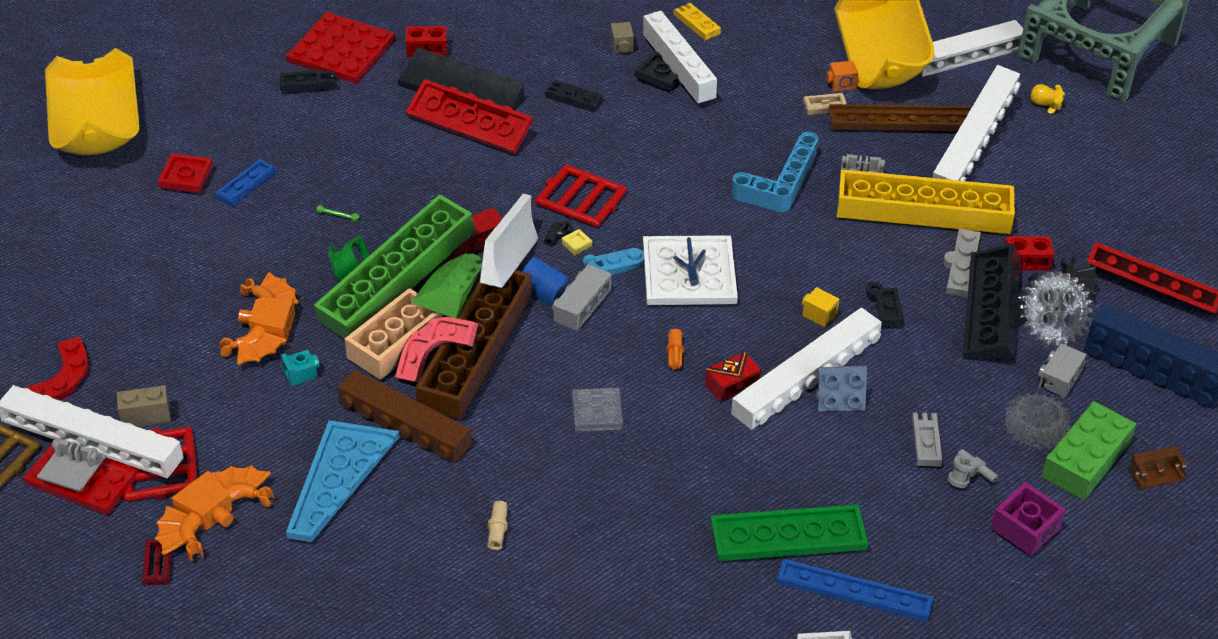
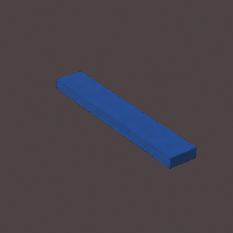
M786 559L782 561L776 583L928 622L933 602V596Z

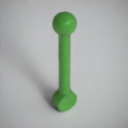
M322 205L316 207V211L319 214L324 212L351 219L354 223L359 221L358 214L350 215L326 209Z

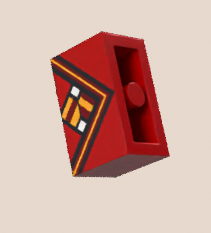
M744 352L707 368L705 385L721 403L735 397L758 381L761 369Z

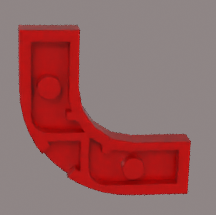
M81 337L57 343L63 360V366L56 376L47 381L24 388L41 395H48L59 401L73 394L82 379H86L89 369Z

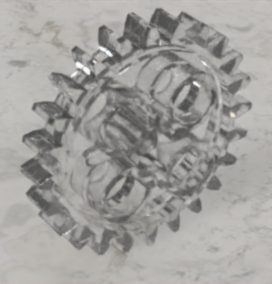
M1048 272L1046 276L1039 275L1038 281L1030 282L1033 288H1025L1029 295L1021 297V299L1026 301V305L1020 306L1021 309L1026 310V313L1022 314L1021 318H1027L1028 321L1024 323V327L1031 326L1029 334H1036V341L1043 339V344L1051 343L1052 346H1058L1059 343L1067 345L1068 342H1075V337L1083 336L1080 330H1088L1084 323L1085 321H1092L1087 316V313L1093 312L1092 309L1087 308V305L1092 303V300H1086L1085 297L1090 292L1082 291L1085 284H1077V277L1070 279L1069 273L1062 275L1061 272H1055L1054 274L1053 272ZM1045 292H1047L1049 295V299L1047 302L1044 299ZM1067 293L1070 296L1069 303H1067L1065 300V296ZM1044 315L1048 317L1046 325L1043 322ZM1066 316L1069 319V324L1067 326L1064 322Z

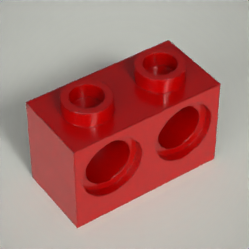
M407 26V57H413L417 47L447 57L446 26Z
M1006 236L1004 245L1014 243L1021 256V271H1051L1054 251L1050 236Z

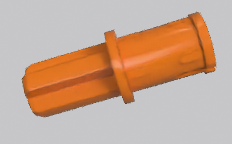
M671 329L668 334L666 352L668 354V366L671 367V370H676V368H681L682 354L684 353V346L682 345L683 333L679 329Z

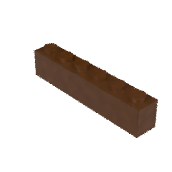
M354 370L338 386L339 403L342 406L354 410L364 418L377 422L383 428L399 431L401 437L417 443L420 447L438 454L443 459L456 463L472 445L470 428L357 370Z

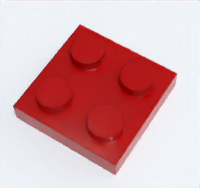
M171 153L158 179L159 188L200 193L213 167V160Z

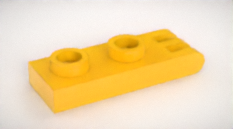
M691 3L673 10L674 15L705 41L721 34V27Z

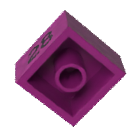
M1024 482L995 509L991 529L1032 556L1061 528L1066 509Z

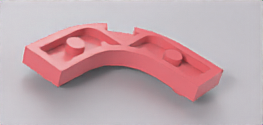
M442 317L429 321V324L419 331L416 330L408 339L395 377L419 383L429 353L442 343H456L472 347L478 324L451 317Z

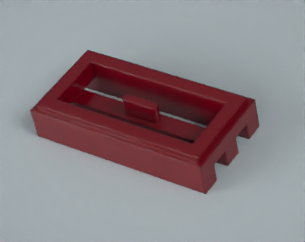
M155 539L146 540L143 586H149V583L152 582L154 586L159 585V582H164V585H170L172 551L165 555L163 575H160L162 545ZM152 546H156L154 575H150Z

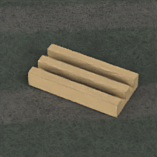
M843 93L803 97V105H805L807 115L829 113V104H847Z

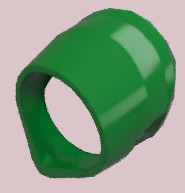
M362 236L354 237L341 250L332 244L328 246L331 270L339 282L360 265L353 253L352 246L359 250L363 261L370 256Z

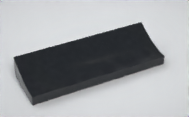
M418 47L409 65L398 78V86L416 92L423 80L426 79L446 87H455L460 92L466 94L472 93L483 100L489 99L500 106H509L513 110L524 99L523 82Z
M1014 243L971 253L963 356L966 360L974 358L1015 359L1021 256Z

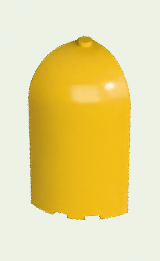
M838 0L834 7L848 60L854 61L859 73L857 81L859 87L865 89H886L901 85L921 73L933 59L935 53L934 45L919 0Z
M115 48L104 57L94 59L93 63L83 64V61H71L56 56L46 67L48 135L52 147L76 155H97L123 146L138 133L139 117L133 58Z

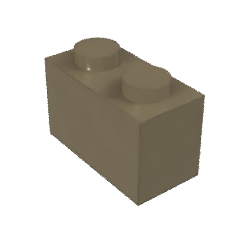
M166 385L117 392L118 412L121 422L131 423L136 427L171 422Z

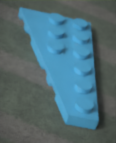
M329 420L287 528V538L312 542L399 439V431Z

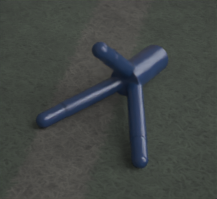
M688 237L689 263L687 264L677 256H674L673 259L687 269L690 285H697L699 280L696 267L706 253V250L703 249L694 262L691 238Z

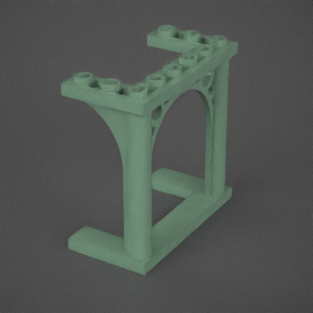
M1042 0L1037 6L1031 4L1027 8L1018 56L1036 63L1039 60L1044 33L1110 60L1114 62L1106 94L1125 102L1129 97L1136 66L1149 45L1155 39L1173 47L1178 43L1189 0H1146L1160 7L1141 27L1123 34L1100 33L1078 24L1067 11L1066 3L1068 0ZM1070 0L1069 3L1087 10L1090 7L1091 0Z

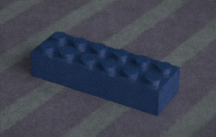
M1102 304L1092 319L1083 352L1212 409L1215 408L1218 403V352L1109 305Z

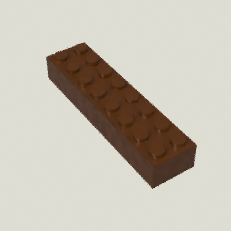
M515 270L502 288L478 282L457 318L478 324L473 346L442 343L416 386L417 402L443 415L462 419L532 295L531 274Z

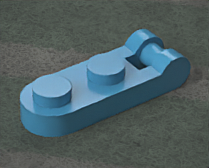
M630 248L599 256L590 254L583 258V264L585 267L589 264L615 275L642 268L644 266V252L638 248Z

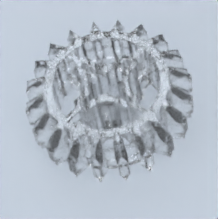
M1027 392L1024 396L1018 395L1015 400H1012L1006 410L1005 426L1008 433L1012 434L1013 440L1019 439L1020 445L1028 444L1029 448L1036 446L1040 451L1044 446L1049 450L1052 445L1057 446L1070 430L1071 419L1070 415H1068V408L1063 407L1062 402H1055V397L1048 398L1046 393L1043 396L1038 395L1037 392L1033 395Z

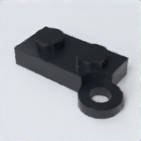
M878 282L868 283L866 293L876 298L878 318L882 322L881 327L903 326L904 318L898 288H884Z

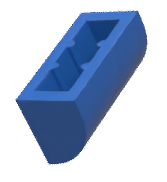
M533 257L523 270L524 273L532 275V296L550 307L553 306L557 298L562 296L565 288L568 286L567 276L536 257Z

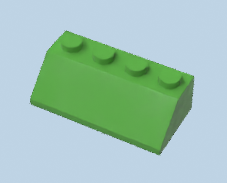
M465 253L439 265L414 297L412 304L456 318L481 279L483 259L478 255Z

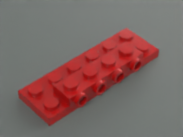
M426 79L423 80L405 112L408 117L513 155L516 154L533 123L531 116L514 111L509 106H500L489 99L483 100L472 93L466 94L460 92L455 87H446Z

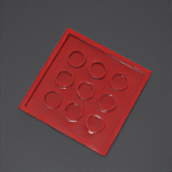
M326 12L286 55V61L311 70H333L337 74V78L357 84L394 42L395 33Z
M51 444L26 473L23 480L26 485L108 515L122 498L125 488L130 483L133 484L137 473L143 470L105 457L81 492L37 478L38 474L55 453V449L52 448Z

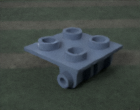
M867 366L819 367V391H816L818 411L865 410Z

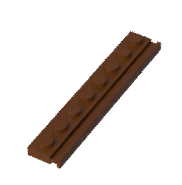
M829 104V118L831 129L958 131L973 106Z

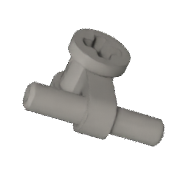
M961 449L953 461L954 469L947 478L951 485L958 488H966L969 486L970 477L981 474L993 483L998 479V475L989 469L986 463L979 457H973L967 451Z

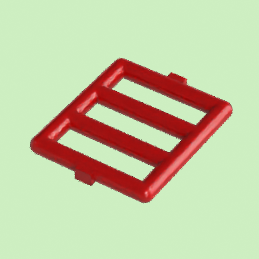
M566 164L553 179L549 178L546 181L545 188L537 196L535 203L591 226L598 227L610 212L613 213L617 209V203L626 193L627 188L621 184ZM567 174L578 177L557 203L547 199ZM586 181L597 184L576 210L566 207L567 203ZM604 188L615 191L595 217L584 214Z
M191 427L163 431L160 428L151 429V431L165 437H184V445L181 446L183 455L186 456V464L178 465L170 476L187 473L188 482L133 491V484L130 483L123 493L125 501L130 502L155 497L157 500L167 499V495L179 493L198 478L194 435ZM143 470L137 473L134 482L161 478L162 476Z

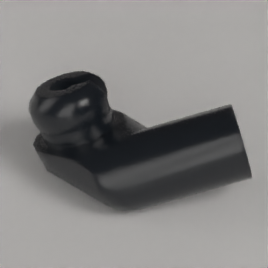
M565 220L551 225L544 238V243L548 246L554 245L556 238L570 233L572 224Z

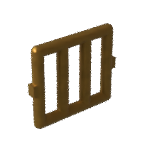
M0 424V435L8 439L0 446V460L17 443L27 448L0 474V488L14 474L19 475L24 470L23 465L41 447L38 441Z

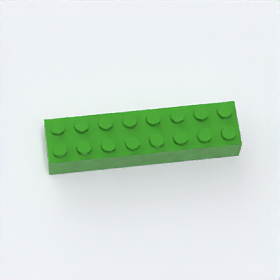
M439 194L314 304L319 323L345 339L406 290L415 287L476 231L472 213Z

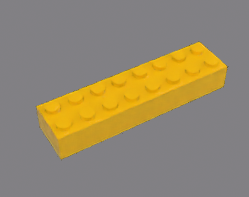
M841 169L837 217L1011 234L1015 216L1014 186Z

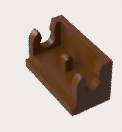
M1178 445L1133 454L1128 471L1139 490L1185 480V474L1182 469L1187 468V464L1179 451Z

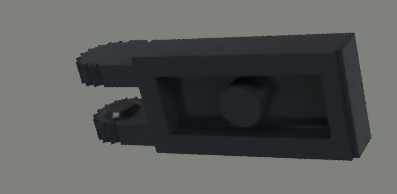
M333 70L279 74L281 92L312 91L317 89L330 91L338 86L336 81L337 74Z

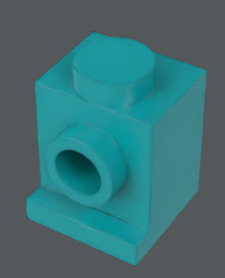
M305 350L289 356L286 353L281 355L283 371L290 386L318 378L316 368H319L320 365L316 354L311 355L309 350Z

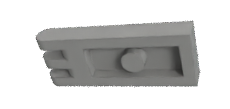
M912 412L917 466H941L942 464L937 413H931V420H928L927 413H922L921 420H918V413Z

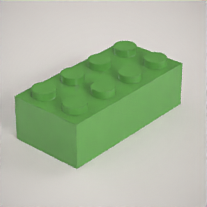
M1093 401L1047 456L1041 477L1085 500L1131 443L1137 423Z

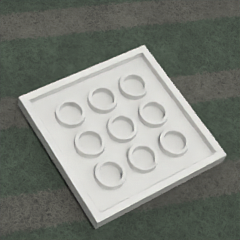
M643 236L647 305L737 304L738 297L731 236ZM688 237L691 238L694 262L703 249L706 250V253L696 267L699 280L697 285H690L687 269L673 259L674 256H677L687 264L689 263Z

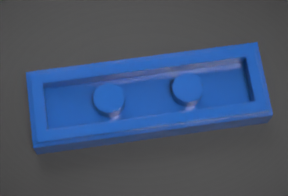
M259 159L216 192V198L233 207L276 173V167Z

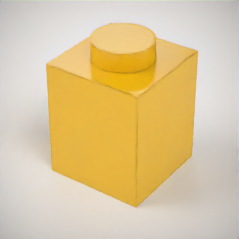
M816 287L810 294H806L802 301V316L826 327L837 316L839 298Z

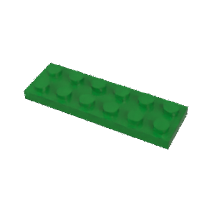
M859 504L711 515L710 518L717 561L868 549V540Z

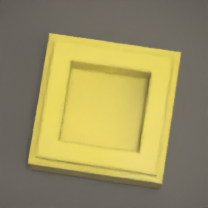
M578 229L562 237V244L571 253L577 255L591 248L592 240Z

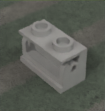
M1060 344L1056 351H1051L1047 359L1048 364H1043L1040 368L1038 378L1041 379L1038 388L1041 389L1044 384L1047 390L1065 399L1083 370L1087 354Z

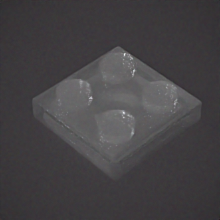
M620 388L572 389L575 431L623 429Z

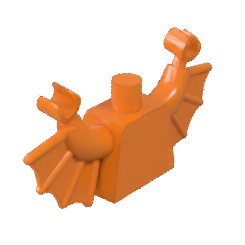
M269 272L260 286H254V281L250 278L245 280V286L243 284L240 285V293L242 295L249 296L253 293L258 298L255 300L252 310L240 309L238 315V322L249 324L250 331L247 335L237 338L236 341L230 338H223L219 345L222 356H230L232 349L238 348V365L248 361L259 362L264 356L275 354L280 345H286L296 314L295 305L299 304L295 297L296 289L286 283V278L275 277Z
M252 465L246 468L230 466L221 472L211 473L207 471L172 497L174 508L166 506L163 517L156 522L159 527V533L155 540L162 545V555H166L186 544L190 561H193L192 555L201 554L203 558L204 554L201 543L197 541L195 536L198 528L208 530L217 522L223 527L229 526L234 519V516L230 513L232 511L231 502L240 498L254 499L257 497L262 506H270L269 498H275L272 490L269 487H262L259 490L257 488L270 476L271 472L259 471Z

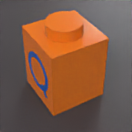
M854 61L830 63L829 71L826 72V80L828 84L830 83L833 91L857 89L859 73Z

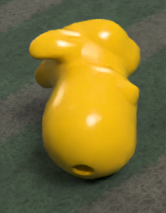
M1039 84L1032 89L1030 97L1032 102L1037 105L1049 106L1047 113L1052 114L1056 110H1060L1065 92H1063L1060 85H1055V90L1044 84Z

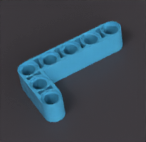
M804 132L799 136L777 181L743 172L736 173L732 179V197L737 201L777 212L788 211L816 157L818 136L812 132Z

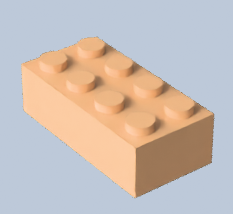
M409 288L345 338L346 356L349 360L381 380L399 365L403 349L411 335L416 330L419 331L429 324V321L442 318L443 314L412 304L414 297L418 293Z

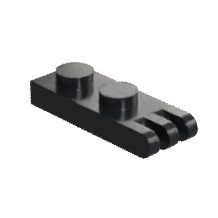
M557 80L544 93L545 97L593 113L603 101L602 94Z

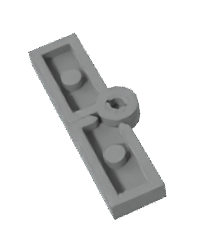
M959 228L955 251L945 253L943 265L951 269L946 294L961 297L968 296L971 253L976 252L978 249L981 232Z

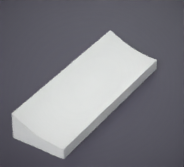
M522 194L485 240L480 283L502 288L539 239L532 219L531 195Z

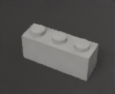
M589 264L583 271H579L573 283L569 284L562 296L553 303L554 322L578 331L610 292L612 274Z

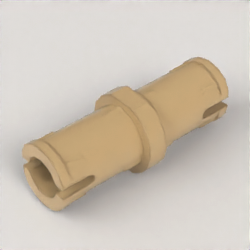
M504 501L493 503L491 519L488 521V548L491 550L502 549L504 532L507 531L508 523L506 516L508 505Z

